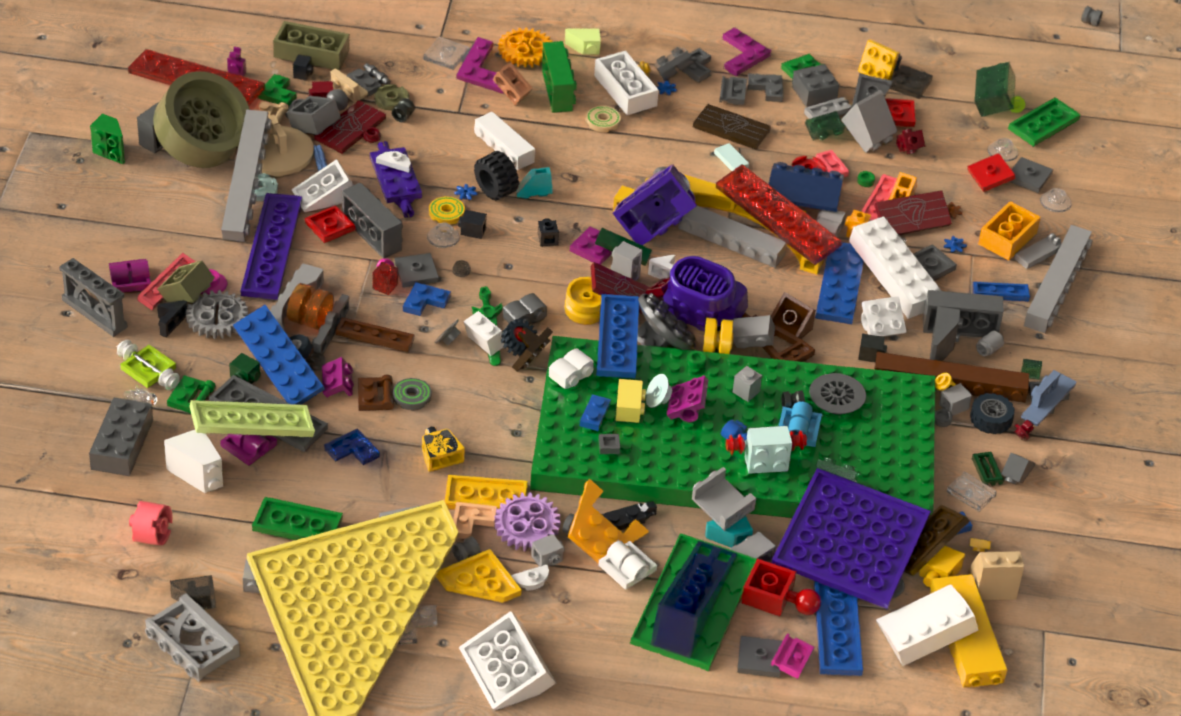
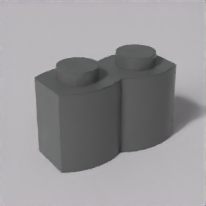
M534 293L525 295L519 301L510 302L503 307V318L508 323L513 322L515 319L518 321L523 319V323L528 321V325H530L531 323L542 321L547 316V306Z

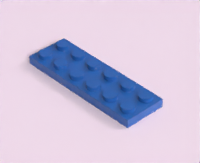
M830 240L815 316L816 319L846 324L853 323L864 260L850 243Z
M602 294L596 376L636 378L639 318L638 296Z
M266 305L233 324L236 332L255 359L260 362V366L287 403L302 405L325 390L320 380Z
M813 580L814 591L821 598V606L816 612L820 674L862 676L863 663L857 597Z

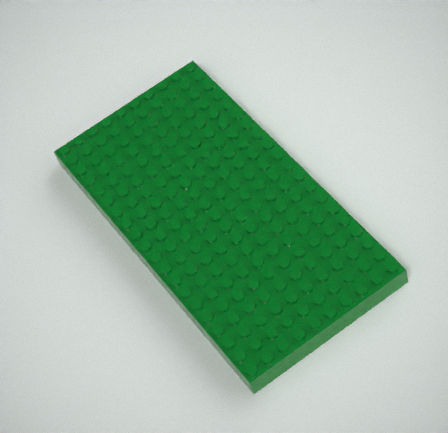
M552 336L532 463L530 490L582 496L585 483L590 479L603 490L599 498L645 503L654 501L655 504L700 508L692 500L694 485L699 481H704L713 471H718L724 467L726 469L725 479L744 497L751 493L756 498L755 509L749 514L793 518L816 469L819 468L931 511L930 515L934 512L935 376L703 352L707 356L706 366L702 369H693L687 364L688 354L694 350L637 344L636 378L596 376L599 340ZM578 348L594 361L593 372L589 377L580 379L575 386L564 389L549 377V367L571 350ZM746 366L762 375L760 392L749 402L733 393L734 377ZM659 374H664L667 377L671 387L704 375L709 380L705 408L699 410L698 419L694 422H685L680 417L670 420L667 416L669 401L665 404L661 403L657 407H649L646 403V395L645 401H641V403H645L644 415H640L639 423L616 421L619 379L643 381L642 389H646V392L650 382ZM825 374H845L862 384L866 392V400L859 409L853 412L832 414L824 411L811 399L809 389L812 382ZM802 390L805 402L811 405L812 412L822 414L816 446H804L803 450L795 447L794 451L791 450L788 471L749 474L744 457L745 450L742 454L736 450L733 455L730 454V451L726 450V439L721 436L723 427L729 420H739L746 425L747 430L745 433H748V428L778 427L782 413V392L789 391L792 394L795 391ZM592 394L611 399V405L599 431L580 426V419ZM599 434H619L620 454H600Z

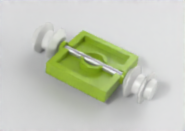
M130 340L122 341L118 345L117 355L125 360L120 364V367L126 374L146 388H149L158 381L159 385L165 386L166 390L176 388L180 376L178 373L173 372L176 369L174 361L151 345H147L139 352H137L138 346L132 344Z

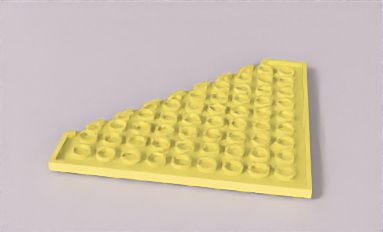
M444 500L247 553L250 568L309 716L358 715L458 537V530Z

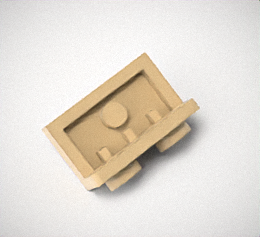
M336 68L330 72L333 87L343 90L353 102L360 101L368 95L367 90Z

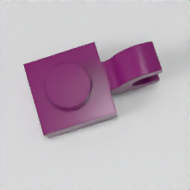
M234 46V52L231 51L227 58L228 73L244 76L246 74V59L241 58V48Z

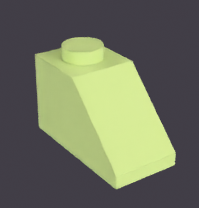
M565 29V44L583 55H600L601 40L599 29Z

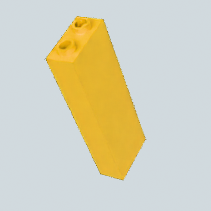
M973 575L932 578L930 594L951 584L970 607L978 626V631L948 645L963 688L1004 683L1007 668Z

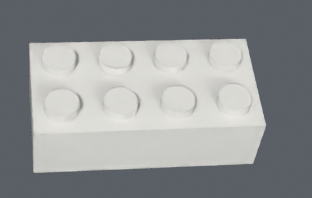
M626 51L595 59L594 76L626 115L657 106L659 90Z

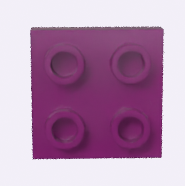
M146 259L109 263L112 285L121 292L142 291L151 284L149 266Z
M705 375L672 387V395L667 409V416L670 420L680 417L685 422H694L698 419L699 410L705 408L709 381Z
M227 434L220 441L222 448L250 466L277 446V439L271 435Z

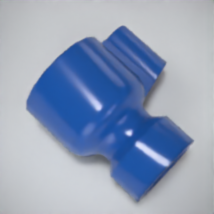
M729 420L723 427L721 436L729 439V436L732 435L735 439L741 434L744 440H747V433H745L747 426L739 420Z

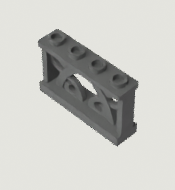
M74 258L59 266L64 284L62 301L113 337L128 328L123 314V292ZM85 289L94 294L99 302L91 297Z

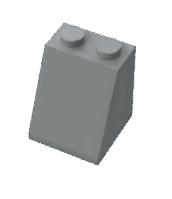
M881 90L857 102L841 119L865 153L870 150L876 151L882 146V143L888 144L894 139L893 135L897 132Z

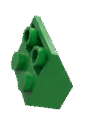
M102 113L90 125L92 151L94 154L124 164L123 134L118 119Z

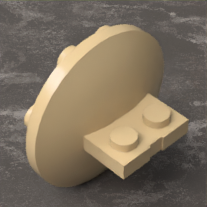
M269 115L268 117L272 120L271 129L267 131L269 135L268 144L264 145L266 154L265 159L261 160L263 165L262 173L276 178L300 173L311 162L314 155L311 139L298 129L280 126L275 115Z

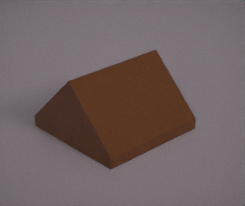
M784 292L772 312L771 318L774 325L802 339L813 330L816 310Z

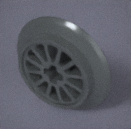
M830 373L822 375L812 382L809 389L813 402L824 411L832 414L853 412L859 409L866 400V392L862 384L845 374Z

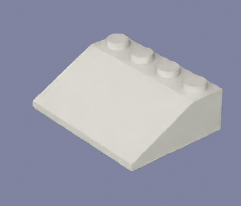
M951 584L876 620L902 666L978 631L973 612Z
M509 612L459 647L494 711L538 696L556 684L523 624L512 612Z

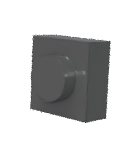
M599 434L600 454H620L619 434Z

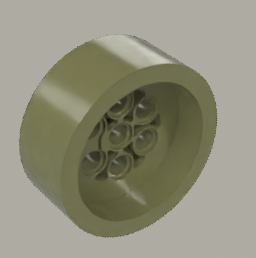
M190 72L177 78L158 103L154 112V129L163 148L175 159L192 167L211 168L226 162L239 147L246 109H250L238 88L225 78L209 72Z

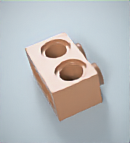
M511 62L500 69L492 79L514 105L527 97L533 89Z

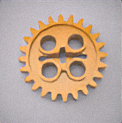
M527 27L524 30L518 28V31L512 29V33L507 31L506 35H502V38L499 39L498 50L501 58H506L505 62L511 61L512 65L517 63V67L520 65H524L525 68L527 65L533 67V64L540 66V62L542 63L543 42L553 41L550 40V36L546 37V33L540 34V30L535 32L534 28L528 30Z

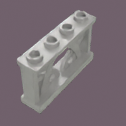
M187 594L179 597L178 602L154 617L145 620L146 635L151 640L154 639L163 652L171 655L173 661L178 665L180 664L190 677H194L198 682L230 659L235 660L240 656L239 642ZM180 613H182V614L179 616L178 619H175V618H174V617H176L177 615H179ZM167 622L174 624V626L170 624L164 625V628L168 629L166 632L160 628L161 625ZM182 629L188 632L202 631V646L181 644L180 635ZM208 638L212 640V642L208 641L209 645H207L205 642ZM203 655H207L209 659L201 665L194 660L199 658L202 662Z

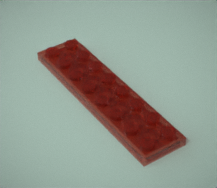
M145 49L127 67L129 74L171 85L177 78L190 72L213 73L225 78L238 88L246 99L248 106L265 89L264 82Z
M743 164L715 183L716 188L814 265L842 246V241Z

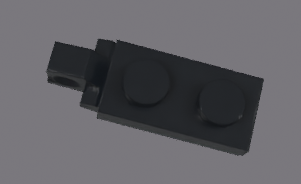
M654 501L644 504L639 503L602 515L619 530L627 529L635 519L644 524L645 520L657 514V506Z

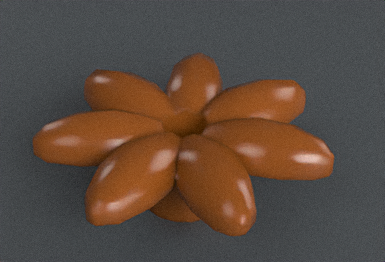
M953 202L947 205L952 218L955 219L956 215H962V212L959 211L961 206H955Z

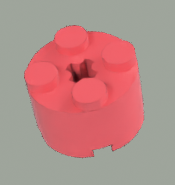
M139 501L135 514H132L129 519V526L132 527L133 533L132 540L151 545H164L171 532L168 529V524L173 521L171 508L164 504Z

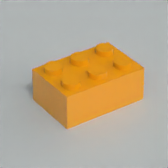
M1010 201L981 228L978 245L1010 260L1037 234L1041 217Z

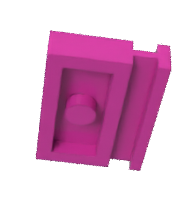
M787 633L770 665H776L780 667L779 670L798 679L814 646L796 637L793 639Z

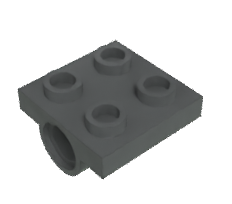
M676 47L671 51L672 54L667 57L663 55L656 60L657 63L654 65L664 81L677 74L674 66L677 65L679 70L682 71L694 64L690 54L684 47Z

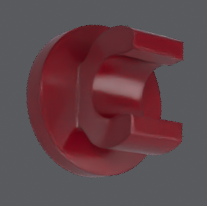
M1028 419L1021 427L1018 424L1014 426L1016 428L1014 432L1021 440L1024 438L1028 440L1030 438L1028 434L1034 430L1033 424Z

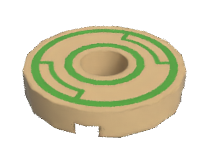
M596 106L587 112L586 123L594 131L605 133L611 129L616 130L620 126L621 116L612 107Z

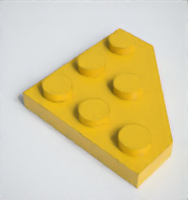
M490 549L443 568L436 575V578L446 591L501 603L520 596L522 591Z

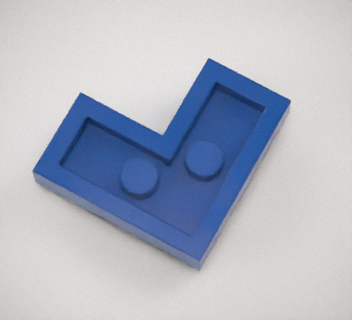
M415 282L403 305V312L421 316L427 304L445 309L451 297V291Z

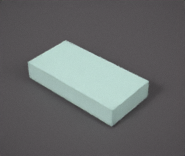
M730 143L715 148L714 154L733 173L749 168V163Z

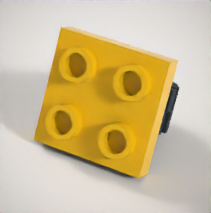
M870 39L867 41L858 72L891 80L893 72L898 71L902 56H900L899 52Z

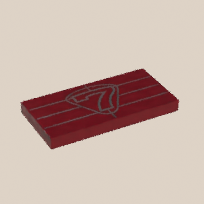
M358 100L340 114L341 118L334 125L324 129L321 134L314 135V140L343 154L363 138L367 128L376 127L386 119V114Z
M942 190L880 201L874 204L878 218L884 216L898 235L950 226L952 224Z
M593 262L590 266L592 292L598 295L610 294L640 297L642 294H646V290L650 288L596 262ZM639 304V313L643 314Z

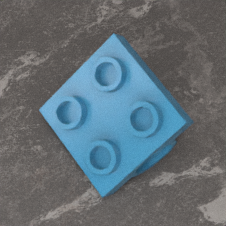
M797 402L793 405V408L783 407L779 426H788L789 433L793 431L795 435H798L801 430L803 434H806L807 446L815 447L822 414L812 412L811 405L806 402Z

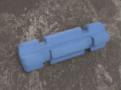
M314 145V158L318 166L317 169L320 171L327 166L322 146Z

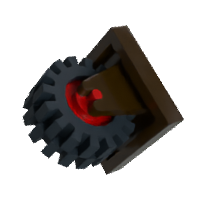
M515 319L502 331L501 343H505L503 347H508L509 350L507 352L509 353L513 351L514 356L519 355V359L512 366L516 372L521 367L526 368L551 341L549 336L553 331L547 327L538 336L536 335L537 330H532L534 326H529L528 321L523 323V319L519 321Z

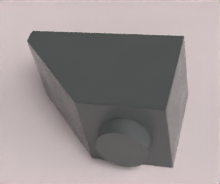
M1010 453L1001 474L1006 476L1005 480L1015 485L1017 481L1023 483L1036 463L1017 454Z

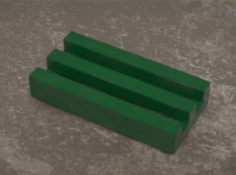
M992 452L975 453L972 455V461L984 487H987L988 484L994 486L997 482L999 485L1003 484L1004 479ZM985 457H987V459H988V461H989V463H990V466H991V468H992V470H993V472H994L995 477H993V475H992V473H991V471H990V466H989V464L986 462Z

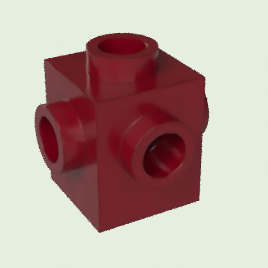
M912 128L902 130V134L896 136V145L900 153L906 151L908 155L916 153L918 148L926 147L922 129L913 132Z

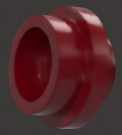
M369 127L365 130L363 138L369 143H375L381 139V133L379 129Z

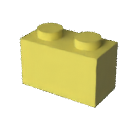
M619 379L616 421L639 423L640 415H644L645 403H641V401H645L646 389H642L643 381Z

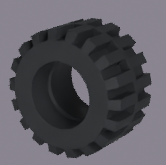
M494 151L478 159L476 164H474L477 183L482 192L488 198L490 197L491 200H499L518 189L519 176L516 167L505 153Z

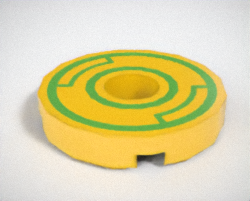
M439 197L429 205L430 218L433 221L435 219L442 225L458 223L460 216L463 217L465 213L463 202L454 197Z

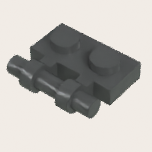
M369 63L364 65L365 71L358 68L346 75L368 91L367 97L375 94L382 84L389 85L391 83V80L388 79L385 73H380L377 67Z

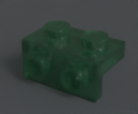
M837 111L810 118L804 122L813 141L827 139L830 135H841L846 128Z
M827 457L824 460L818 459L816 465L819 469L856 483L860 472L854 471V466L844 463L842 467L836 465V460Z

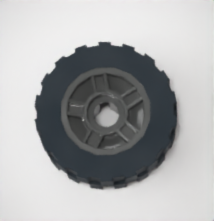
M994 393L980 395L978 398H975L970 413L971 423L974 424L975 428L977 427L980 431L987 434H1001L1012 426L1015 408L1012 402L1002 395Z

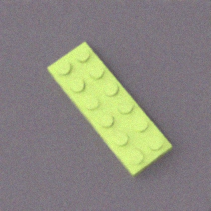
M191 400L190 403L196 433L313 437L315 432L307 405Z

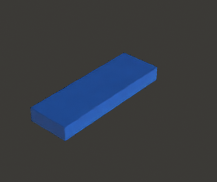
M973 282L972 285L973 294L1003 296V300L1029 302L1030 299L1028 284Z

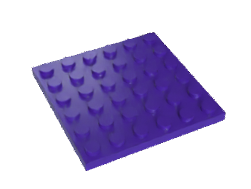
M817 468L773 556L772 564L796 571L798 575L888 609L931 511Z

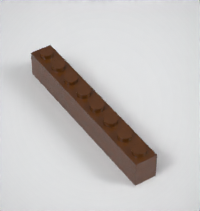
M877 352L874 370L935 376V379L942 373H948L955 385L961 383L971 395L980 396L986 393L1002 395L1004 398L1009 399V401L1026 402L1029 389V373Z

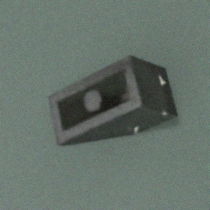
M212 575L170 580L171 598L179 601V597L187 594L204 610L216 608Z

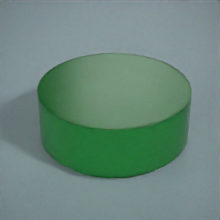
M862 171L858 174L857 183L862 187H871L875 184V175L869 171Z
M692 351L688 354L687 364L691 368L702 369L706 366L707 356L705 353Z

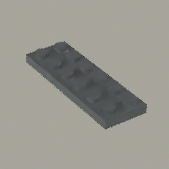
M234 375L209 397V401L289 404ZM310 415L315 430L313 437H274L305 452L328 430V423Z

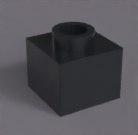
M298 54L293 63V78L307 81L309 75L313 73L314 65L310 56Z

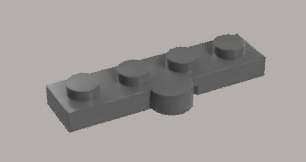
M342 294L339 300L335 301L333 310L327 313L325 324L321 325L318 336L313 338L311 345L314 357L321 359L336 333L342 317L345 318L348 313V295Z

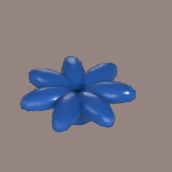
M668 80L663 83L658 82L659 86H656L660 90L659 94H664L665 91L667 95H671V92H677V89L674 88L676 84H670Z
M465 184L464 188L457 186L458 190L454 192L455 195H460V199L471 200V195H478L474 191L476 187L469 188L468 184Z
M952 236L951 240L944 239L945 243H947L944 245V248H950L952 253L955 250L963 252L962 248L967 247L966 244L962 243V238L958 239Z

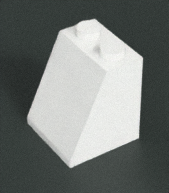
M192 430L164 440L166 468L169 472L203 493L223 487L222 459L206 433H196V430Z

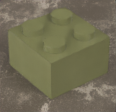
M201 260L179 266L157 290L167 303L181 300L193 303L199 299L201 292L211 286L210 283L215 278Z

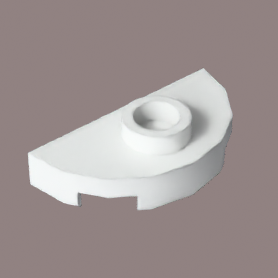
M385 152L376 158V163L408 173L410 171V159L400 152Z
M548 565L511 575V577L519 587L526 588L528 591L536 590L544 585L549 576Z

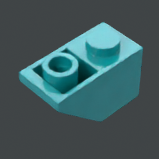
M550 168L531 169L518 185L516 190L517 198L527 199L536 195L545 197L553 194Z
M746 516L725 531L714 520L706 522L705 537L730 548L740 544L748 536L753 535V529Z

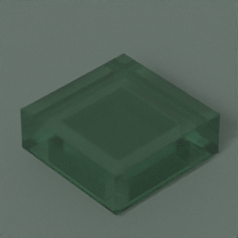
M1023 359L1020 372L1029 373V378L1039 379L1042 361Z

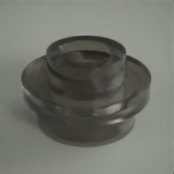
M459 260L455 262L452 272L458 277H466L471 273V267L467 261Z
M313 353L306 358V362L313 371H318L325 365L326 359L322 354Z

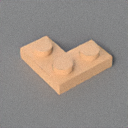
M456 502L453 521L458 530L457 538L466 539L472 536L474 525L494 527L497 506Z

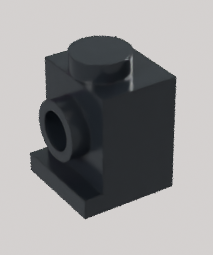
M545 218L542 221H538L540 247L558 246L559 230L556 220ZM553 235L551 239H544V236Z

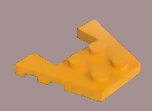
M589 479L585 483V489L580 498L579 507L574 516L568 538L599 564V560L607 555V551L616 541H622L624 544L629 541L633 543L645 536L649 530L635 519L625 532L622 533L592 506L603 490Z

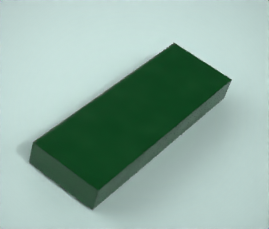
M601 228L595 242L596 245L613 252L614 248L624 241L642 250L641 264L646 266L652 249Z

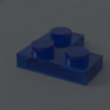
M358 428L324 444V450L335 462L350 454H353L362 465L380 458V451Z

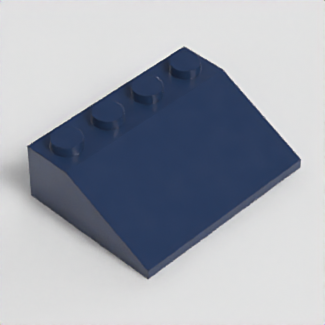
M777 162L773 164L765 200L837 212L844 175L838 171L825 172L820 168L807 169L802 165L789 166L787 163Z

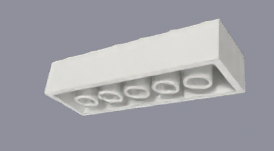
M883 216L853 227L849 242L891 297L899 296L902 312L909 319L923 314L927 291H941V289Z

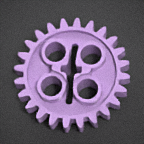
M522 492L519 498L515 494L513 495V500L506 498V504L500 503V509H496L495 530H497V536H502V542L508 540V547L515 544V550L521 546L523 551H526L527 547H530L532 550V542L552 534L558 535L561 522L560 514H557V507L553 508V502L547 503V497L542 500L539 499L540 494L532 497L531 492H529L528 497H525Z

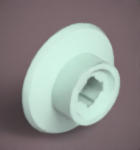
M664 374L654 377L647 388L646 403L649 407H657L661 403H667L672 395V387L669 385V381Z

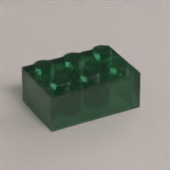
M1010 62L999 63L977 70L974 102L981 117L1014 109L1016 76Z

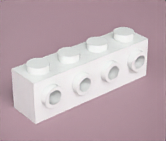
M490 112L475 119V134L495 151L505 153L517 170L535 162V148L496 114Z

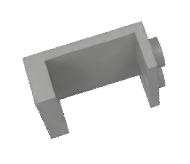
M722 467L718 471H713L704 481H699L694 485L692 500L725 531L755 509L756 498L751 493L744 497L725 479L726 469Z

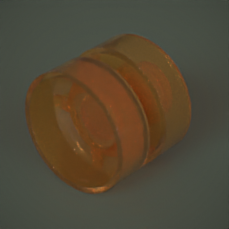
M299 283L289 299L287 307L288 320L301 325L305 323L307 327L319 330L321 325L325 324L327 313L333 310V293L323 289L315 290L313 286Z

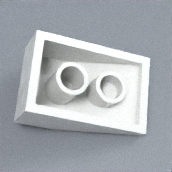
M336 159L291 190L294 195L302 196L301 207L306 213L342 204V190L353 186V183Z

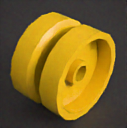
M591 277L574 279L569 283L566 291L565 313L569 319L582 325H592L600 321L601 295L592 292Z
M706 318L703 352L714 353L715 349H718V353L730 354L734 335L732 332L733 320L723 319L720 331H717L716 318Z

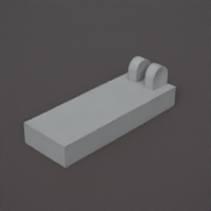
M1051 233L1048 237L1016 253L1014 259L1028 269L1056 254L1061 246V239L1056 237L1054 233Z

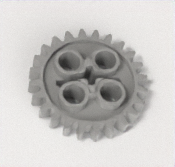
M221 290L217 294L211 291L210 295L204 292L203 297L200 296L198 300L188 304L186 321L189 323V328H193V332L199 331V336L206 334V338H208L210 335H213V338L216 339L220 335L224 339L225 334L231 337V332L238 334L233 324L248 315V306H246L245 301H241V297L236 298L235 293L229 296L228 291L224 294H221ZM219 304L218 324L215 325L216 307Z

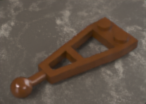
M745 312L741 318L751 317V316H749V315ZM776 325L774 336L787 341L792 346L779 353L772 345L762 347L772 359L804 362L815 355V349L808 343Z

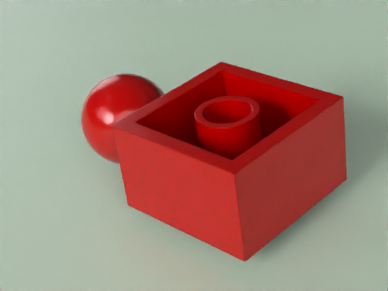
M757 559L743 587L741 603L781 616L788 601L794 603L797 611L801 614L813 615L821 606V598L812 589H803L799 592L793 591L796 571Z

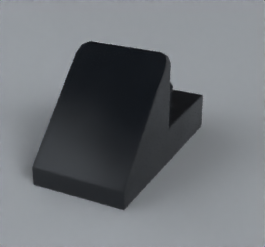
M181 300L157 305L158 318L160 319L158 325L161 336L167 338L186 318L187 301Z

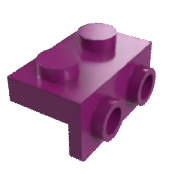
M342 357L322 366V385L325 388L323 394L326 398L343 390L348 396L353 395V368Z

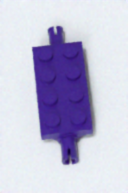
M384 141L385 146L383 142H380L377 146L379 151L370 152V159L386 203L397 204L405 218H408L407 213L409 217H413L415 212L411 204L415 199L422 198V191L412 165L408 173L376 163V158L385 152L397 151L408 157L405 147L390 149L387 141Z

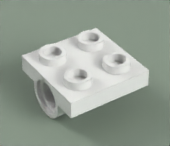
M899 296L862 302V325L868 334L887 337L906 333Z
M616 541L608 549L607 555L599 560V566L625 590L657 571V565L631 541L626 544L622 541Z

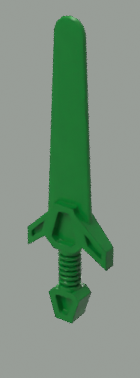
M488 286L481 287L479 298L483 302V307L479 309L472 306V314L479 311L497 326V316L503 311L502 303L496 307L490 305L491 291ZM500 350L492 356L488 354L491 365L497 366L500 364Z

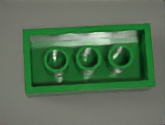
M563 41L543 42L541 70L552 113L573 111V104H576L574 91L577 90V83L574 80V71L571 69V59H568V48H565Z

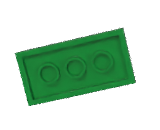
M1054 97L1009 123L1008 130L1034 147L1080 120L1081 114Z
M264 497L253 521L252 531L299 540L339 529L343 513Z

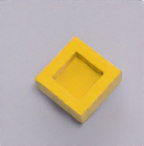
M970 537L969 546L973 547V551L985 552V549H990L991 541Z

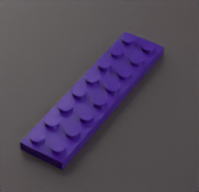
M266 193L240 290L241 296L278 300L301 209L302 196Z

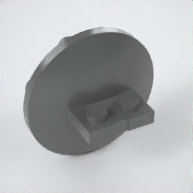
M653 293L649 295L642 294L638 298L642 313L646 319L638 328L637 341L641 345L667 347L670 344L681 350L696 349L694 342L696 337L686 330L688 326L681 319L678 321L675 315L669 311L670 308L664 301L658 302V298Z

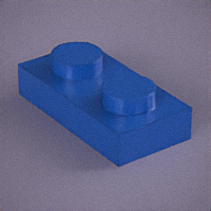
M592 394L580 419V426L599 431L611 405V399Z

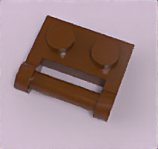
M391 375L358 378L359 411L393 409L394 401L391 396L393 378ZM378 387H383L384 399L382 401H378Z

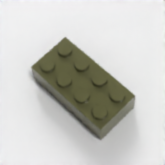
M287 21L283 22L273 40L275 58L295 61L298 54L310 56L314 66L332 70L335 68L340 70L350 51V34Z

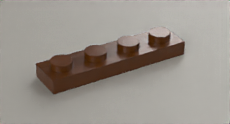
M342 317L336 328V335L404 352H409L415 338V334Z

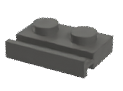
M722 76L719 102L727 101L729 104L744 105L747 78L730 77L729 79Z

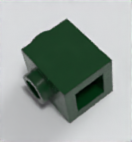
M243 353L239 354L229 363L230 378L234 375L250 384L260 378V362Z

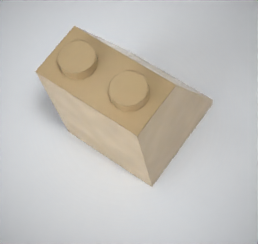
M979 552L969 567V573L973 575L981 600L1017 599L1024 570L1021 552Z

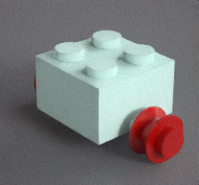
M788 426L748 428L747 440H744L741 434L735 439L732 435L729 436V439H726V450L730 451L731 455L736 450L742 454L745 449L744 457L749 474L788 471L791 450L794 451L795 447L803 450L804 446H807L806 434H803L801 430L798 435H795L793 431L789 433Z

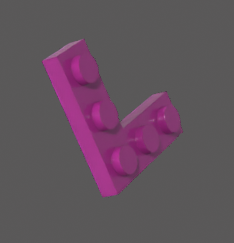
M735 27L723 34L724 41L743 52L724 63V69L736 77L771 56L770 49Z
M477 37L457 72L456 78L504 94L492 80L496 72L482 68L494 46L493 41Z

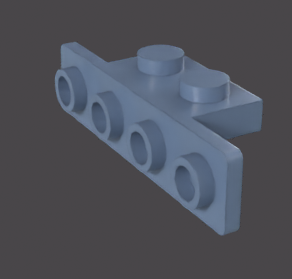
M1053 370L1049 376L1046 375L1039 386L1034 387L1031 396H1033L1032 403L1023 412L1021 418L1025 421L1028 419L1033 425L1038 426L1076 386V381Z

